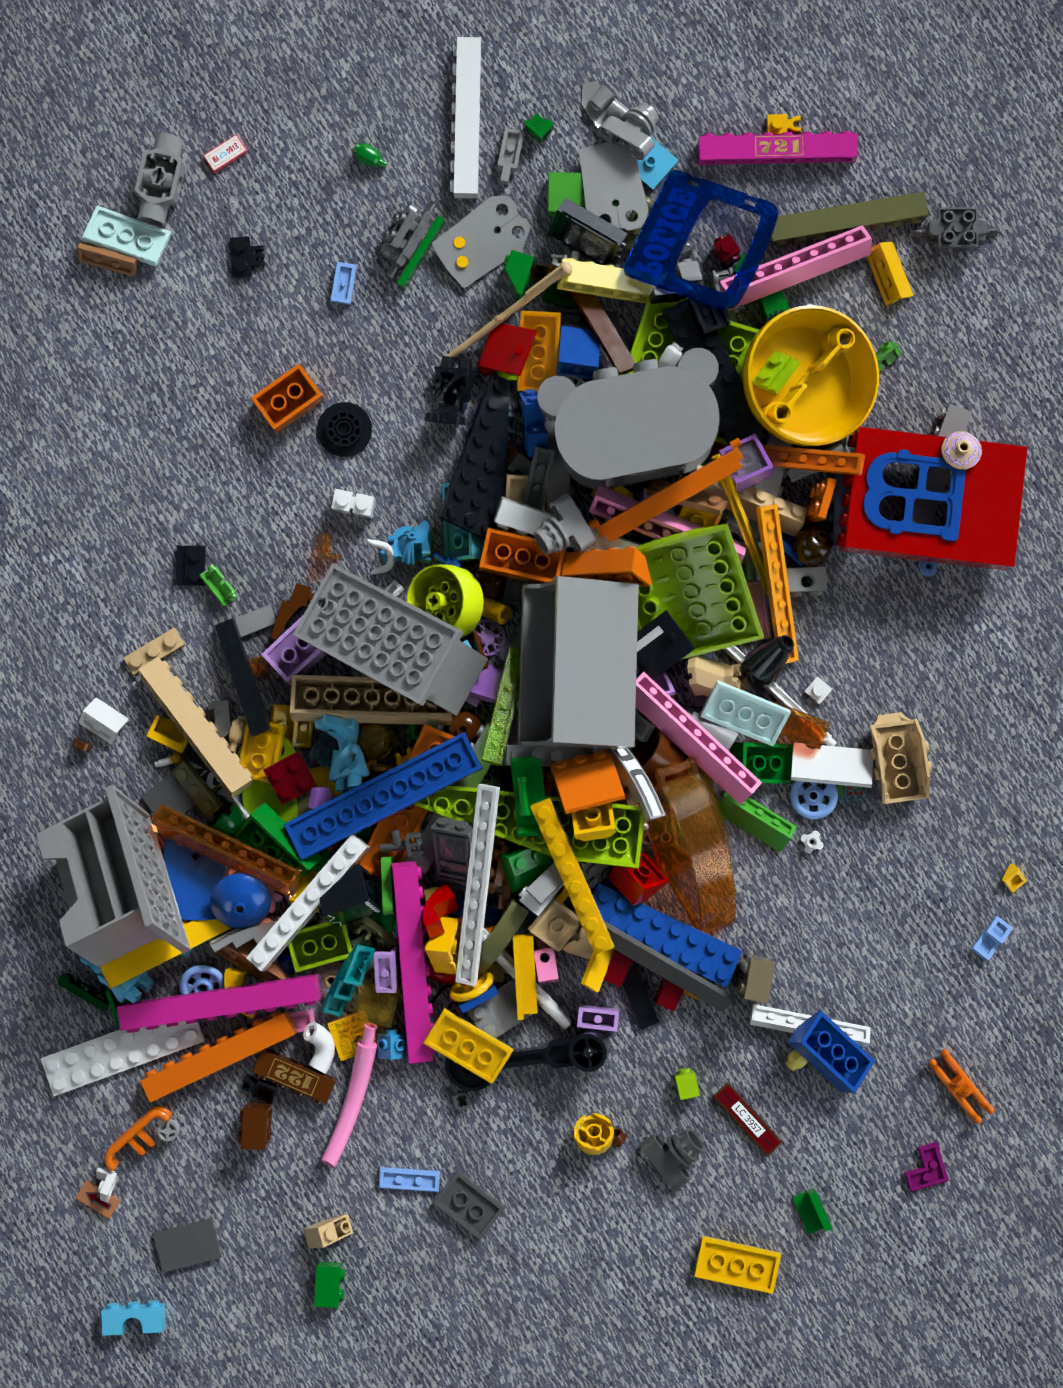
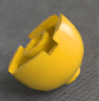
M592 1113L591 1116H582L576 1122L574 1139L578 1148L584 1153L599 1155L611 1147L614 1139V1129L607 1117L598 1113Z

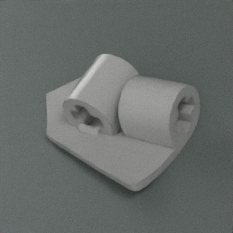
M595 81L582 85L581 105L597 129L609 116L622 120V116L629 110L604 85L600 86Z

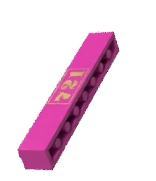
M824 131L820 134H812V132H802L801 134L783 132L781 135L765 132L761 135L743 133L738 136H734L733 133H724L722 136H714V134L707 133L699 136L698 165L855 162L858 157L857 133H852L851 131H842L840 134H832L830 131Z

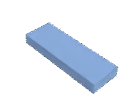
M380 1167L379 1188L439 1192L440 1171Z

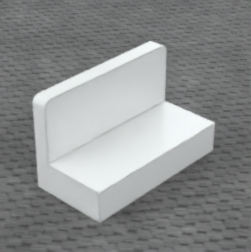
M95 698L83 710L79 724L112 745L121 728L127 723L128 718L98 698Z

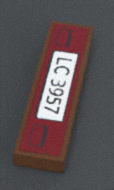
M728 1082L713 1095L767 1156L782 1143Z

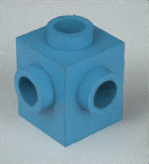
M386 1029V1033L377 1034V1058L388 1060L406 1058V1034L398 1033L397 1029Z

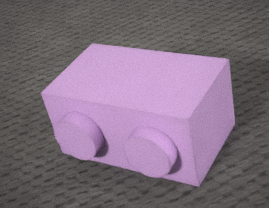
M579 1004L576 1025L580 1028L617 1032L619 1009Z

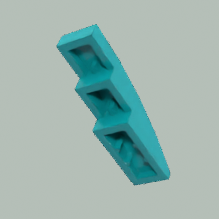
M359 944L355 945L338 971L321 1007L322 1012L341 1016L346 1002H351L356 987H361L375 952L374 948Z

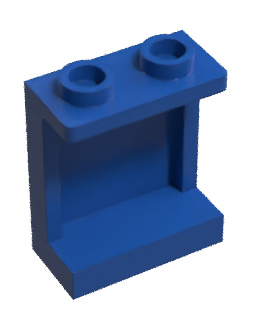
M561 326L556 375L594 380L593 372L597 371L599 367L600 343L592 330Z

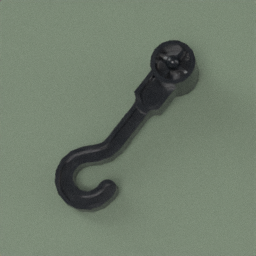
M584 1028L576 1036L551 1039L550 1043L546 1046L513 1050L502 1070L511 1067L549 1064L552 1068L575 1066L583 1072H592L603 1066L610 1052L611 1043L603 1030ZM446 1057L445 1069L448 1078L455 1086L465 1091H478L490 1084L488 1081L474 1073L468 1072L464 1067Z

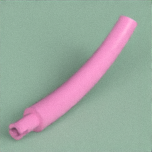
M373 1023L364 1024L362 1040L357 1042L353 1069L345 1100L331 1139L321 1158V1161L331 1168H335L348 1142L368 1087L377 1044L374 1042L377 1025Z

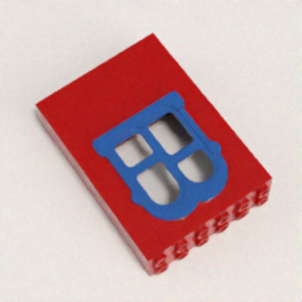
M858 427L856 431L852 432V435H849L848 447H851L850 453L864 454L865 460L862 476L850 474L844 476L843 486L846 487V493L842 495L841 506H844V512L840 514L839 526H842L841 534L837 536V546H840L839 551L1003 571L1015 567L1028 446L979 441L982 449L979 462L967 470H958L947 464L942 456L941 447L946 437ZM960 446L962 450H967L965 446ZM895 462L918 465L917 488H897L886 484L882 474L886 465ZM929 467L948 468L951 470L950 490L948 493L927 491L926 481ZM893 495L905 498L904 519L902 521H892L881 516L879 504L884 497ZM927 499L946 502L948 509L945 526L914 523L912 521L914 500Z

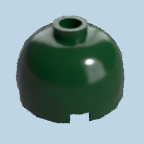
M231 801V804L229 802L226 803L214 814L216 816L212 823L208 821L204 827L216 839L227 840L231 837L235 839L236 832L244 823L242 810L234 801Z

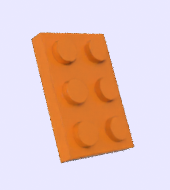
M827 478L811 487L809 492L810 504L805 507L807 508L806 523L814 524L826 519L837 480Z

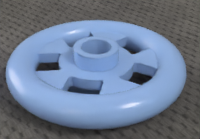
M795 781L793 783L790 799L793 808L801 816L808 819H821L834 810L838 801V791L835 784H825L827 787L823 791L817 786L818 783L810 782L812 786L806 790L802 787L805 783L804 781ZM812 792L817 793V798L815 800L811 799L810 794ZM804 794L806 803L800 804L798 795ZM824 795L830 797L827 805L822 803ZM809 805H818V811H809Z
M208 965L191 967L180 979V994H189L193 990L195 993L214 990L213 983L216 982L219 984V989L225 988L224 976L219 970ZM201 974H210V979L201 977ZM191 977L197 979L194 985L188 983ZM201 984H204V985H206L207 987H206V988H202L200 985H201Z

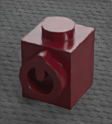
M731 234L726 237L721 235L714 240L715 244H713L712 251L721 266L729 267L741 258L739 255L741 250Z

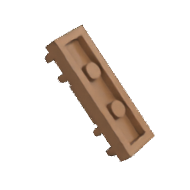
M87 242L84 244L79 243L77 247L79 262L135 277L137 274L136 258L118 254V252L98 246L93 247Z

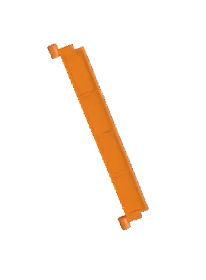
M736 438L729 442L733 450L600 525L597 518L588 522L590 529L596 528L601 538L607 536L608 540L612 542L743 468L739 460L744 458L738 448L742 445L740 439Z

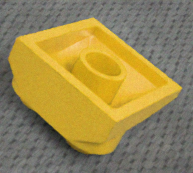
M612 802L572 812L575 839L590 841L608 838L616 833Z

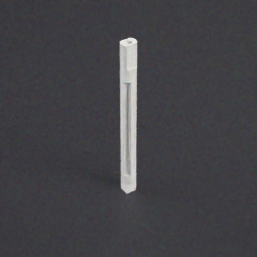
M483 928L482 943L489 935L485 928ZM504 949L496 961L515 979L514 958ZM536 982L537 1003L565 1030L570 1026L571 1019Z

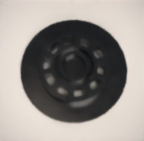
M340 402L331 405L322 413L317 425V435L321 445L328 452L340 457H349L360 453L368 445L372 436V424L368 414L360 406L349 402Z

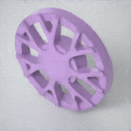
M490 619L480 620L477 625L483 631L480 634L478 633V636L481 638V644L485 645L483 652L487 650V653H484L486 656L494 655L504 646V629L499 623ZM485 622L491 623L490 630L485 629ZM498 627L501 632L494 635L492 631ZM495 637L502 639L501 645L494 643ZM492 644L495 651L489 653L488 645Z

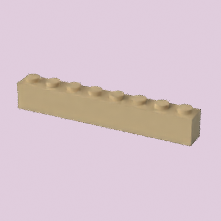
M156 657L138 669L139 677L230 798L233 799L252 786V774L247 768L244 769L240 765V758L235 752L231 753L225 738L218 736L216 733L217 728L211 721L208 722L206 720L203 709L200 706L196 707L193 703V696L189 691L185 692L181 687L182 682L180 679L171 674V668L165 660L162 662L159 657Z

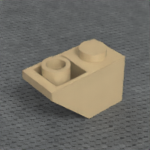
M348 1214L317 1222L303 1229L309 1249L324 1248L353 1234Z

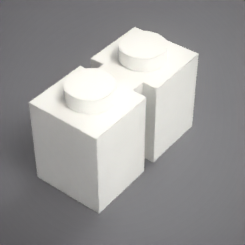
M335 489L331 506L333 511L351 515V509H353L355 516L372 519L376 502L375 497L359 493L354 497L353 492Z

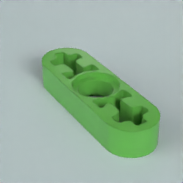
M392 856L381 857L384 915L395 914Z

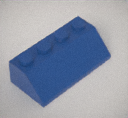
M821 1010L801 1023L788 1041L800 1055L842 1093H856L875 1062Z

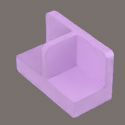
M393 947L391 952H375L373 954L376 993H396L400 986L398 947Z

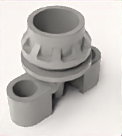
M640 103L637 107L630 108L622 116V120L609 116L597 131L599 136L610 144L617 138H620V145L629 143L632 145L629 155L638 160H643L655 147L651 134L655 131V125L658 123L659 117L653 107L646 103Z
M566 493L550 503V507L557 520L553 517L547 518L546 521L540 524L539 529L533 533L538 547L546 555L568 548L570 546L569 539L579 553L596 544L595 536L572 498Z

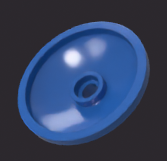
M236 873L222 878L215 884L210 895V907L214 916L221 923L233 928H247L259 924L268 915L271 907V895L267 886L259 878L250 874Z

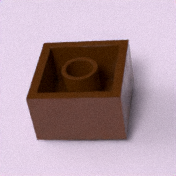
M248 1102L243 1107V1110H240L239 1122L242 1123V1129L239 1130L238 1143H241V1149L266 1150L271 1139L272 1104Z

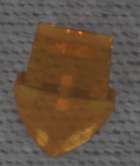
M322 532L318 534L317 559L341 560V554L330 553V533Z
M262 655L249 658L255 678L262 676L270 677L269 663Z

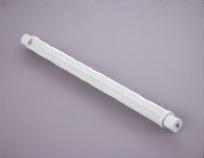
M736 646L724 648L723 650L737 661L738 664H741L742 667L745 655ZM773 683L764 686L785 708L789 709L823 744L834 746L837 743L831 734L815 722L777 684Z

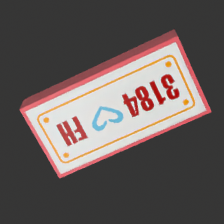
M234 135L203 156L213 172L216 173L248 152L238 136Z

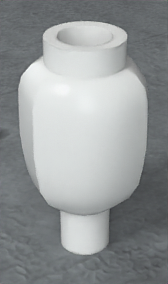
M675 342L667 346L659 359V367L676 366L682 357V350L684 348Z

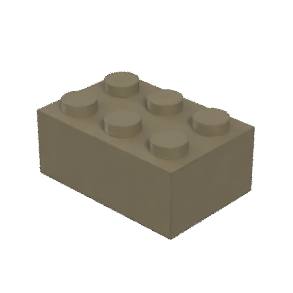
M745 953V957H741L739 969L742 971L741 978L738 977L736 981L738 993L747 1000L769 1003L776 963L768 957Z

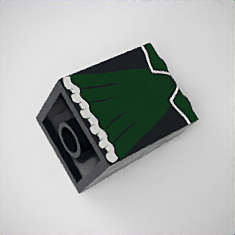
M360 864L352 867L319 898L321 906L318 909L321 917L327 919L329 923H332L337 928L382 911L373 876Z

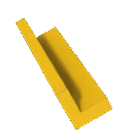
M533 934L513 936L518 1020H524V1014H538Z

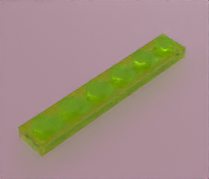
M509 647L481 757V761L496 766L502 765L519 695L521 650Z

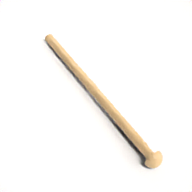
M568 262L560 263L559 267L525 292L526 295L500 315L497 314L492 321L446 356L458 357L565 274L570 276L573 271L571 264Z

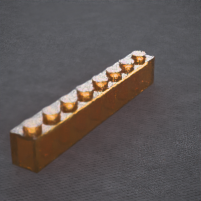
M162 803L151 817L153 831L239 873L253 875L264 882L266 886L290 898L294 896L302 883L300 870Z

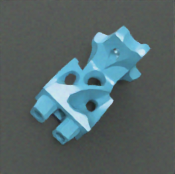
M326 714L323 715L322 719L315 720V728L328 732L329 735L338 741L339 751L333 750L329 781L335 782L336 792L346 793L349 791V788L353 789L361 785L362 778L369 775L363 753L357 744L360 724L354 718L342 719Z
M81 957L80 961L92 969L96 979L109 987L100 968ZM148 971L112 988L111 991L119 1002L122 1003L127 999L135 1004L142 994L138 988L148 992L152 988L154 981L147 976Z

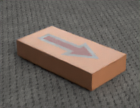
M86 1180L76 1199L110 1219L121 1200L111 1194L108 1203L101 1201L100 1193L98 1192L99 1186Z

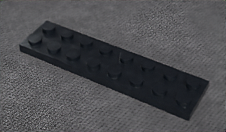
M687 299L662 311V315L677 344L684 348L682 350L683 355L686 351L693 348H703L709 350L717 359L719 371L711 389L718 403L719 428L728 446L730 445L729 442L736 438L742 440L753 434L757 435L759 441L768 438L767 430L751 412L745 397L743 382L717 331L702 335Z

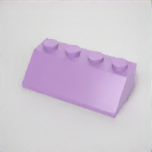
M302 617L261 654L291 686L292 675H306L327 655L324 651L293 635Z

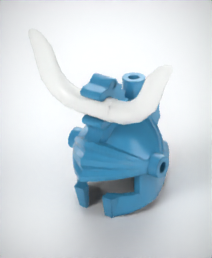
M426 520L414 528L402 526L396 529L393 536H388V544L383 541L367 540L371 546L383 549L381 550V557L386 563L372 570V575L388 572L394 566V561L397 562V560L412 565L418 559H423V563L431 561L429 557L431 555V532L429 523Z

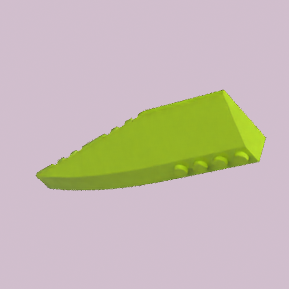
M450 785L413 805L453 820L474 824L478 788ZM499 791L494 835L552 857L543 835L518 837L514 792ZM545 796L546 799L550 798L577 861L639 868L645 828V818L640 806L612 803L616 833L608 838L581 841L575 839L572 813H565L559 797Z

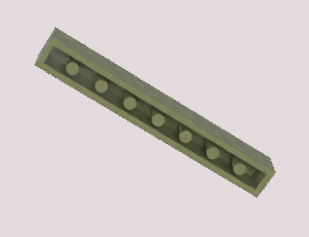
M918 192L768 218L767 228L770 245H776L777 248L787 246L790 242L803 244L808 239L815 238V241L825 240L826 236H836L862 225L865 229L873 228V231L883 230L885 226L892 225V228L902 227L904 223L908 222L916 225L923 223V220L929 214L925 192Z

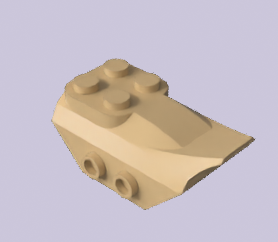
M902 712L878 715L875 724L870 725L873 742L871 757L872 760L876 761L874 776L875 780L879 781L882 804L930 798L932 764L927 758L929 745L924 739L918 720H911L904 716Z

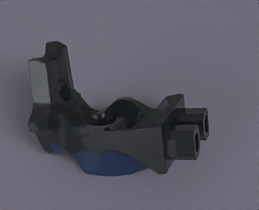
M442 356L441 365L434 367L436 373L434 396L438 397L439 408L435 413H426L425 421L465 425L463 414L467 409V403L470 402L471 389L477 374L476 370H472V359L459 357V366L454 368L455 357ZM447 383V386L443 389V384ZM451 396H453L455 398V402L453 405L449 406L448 399Z

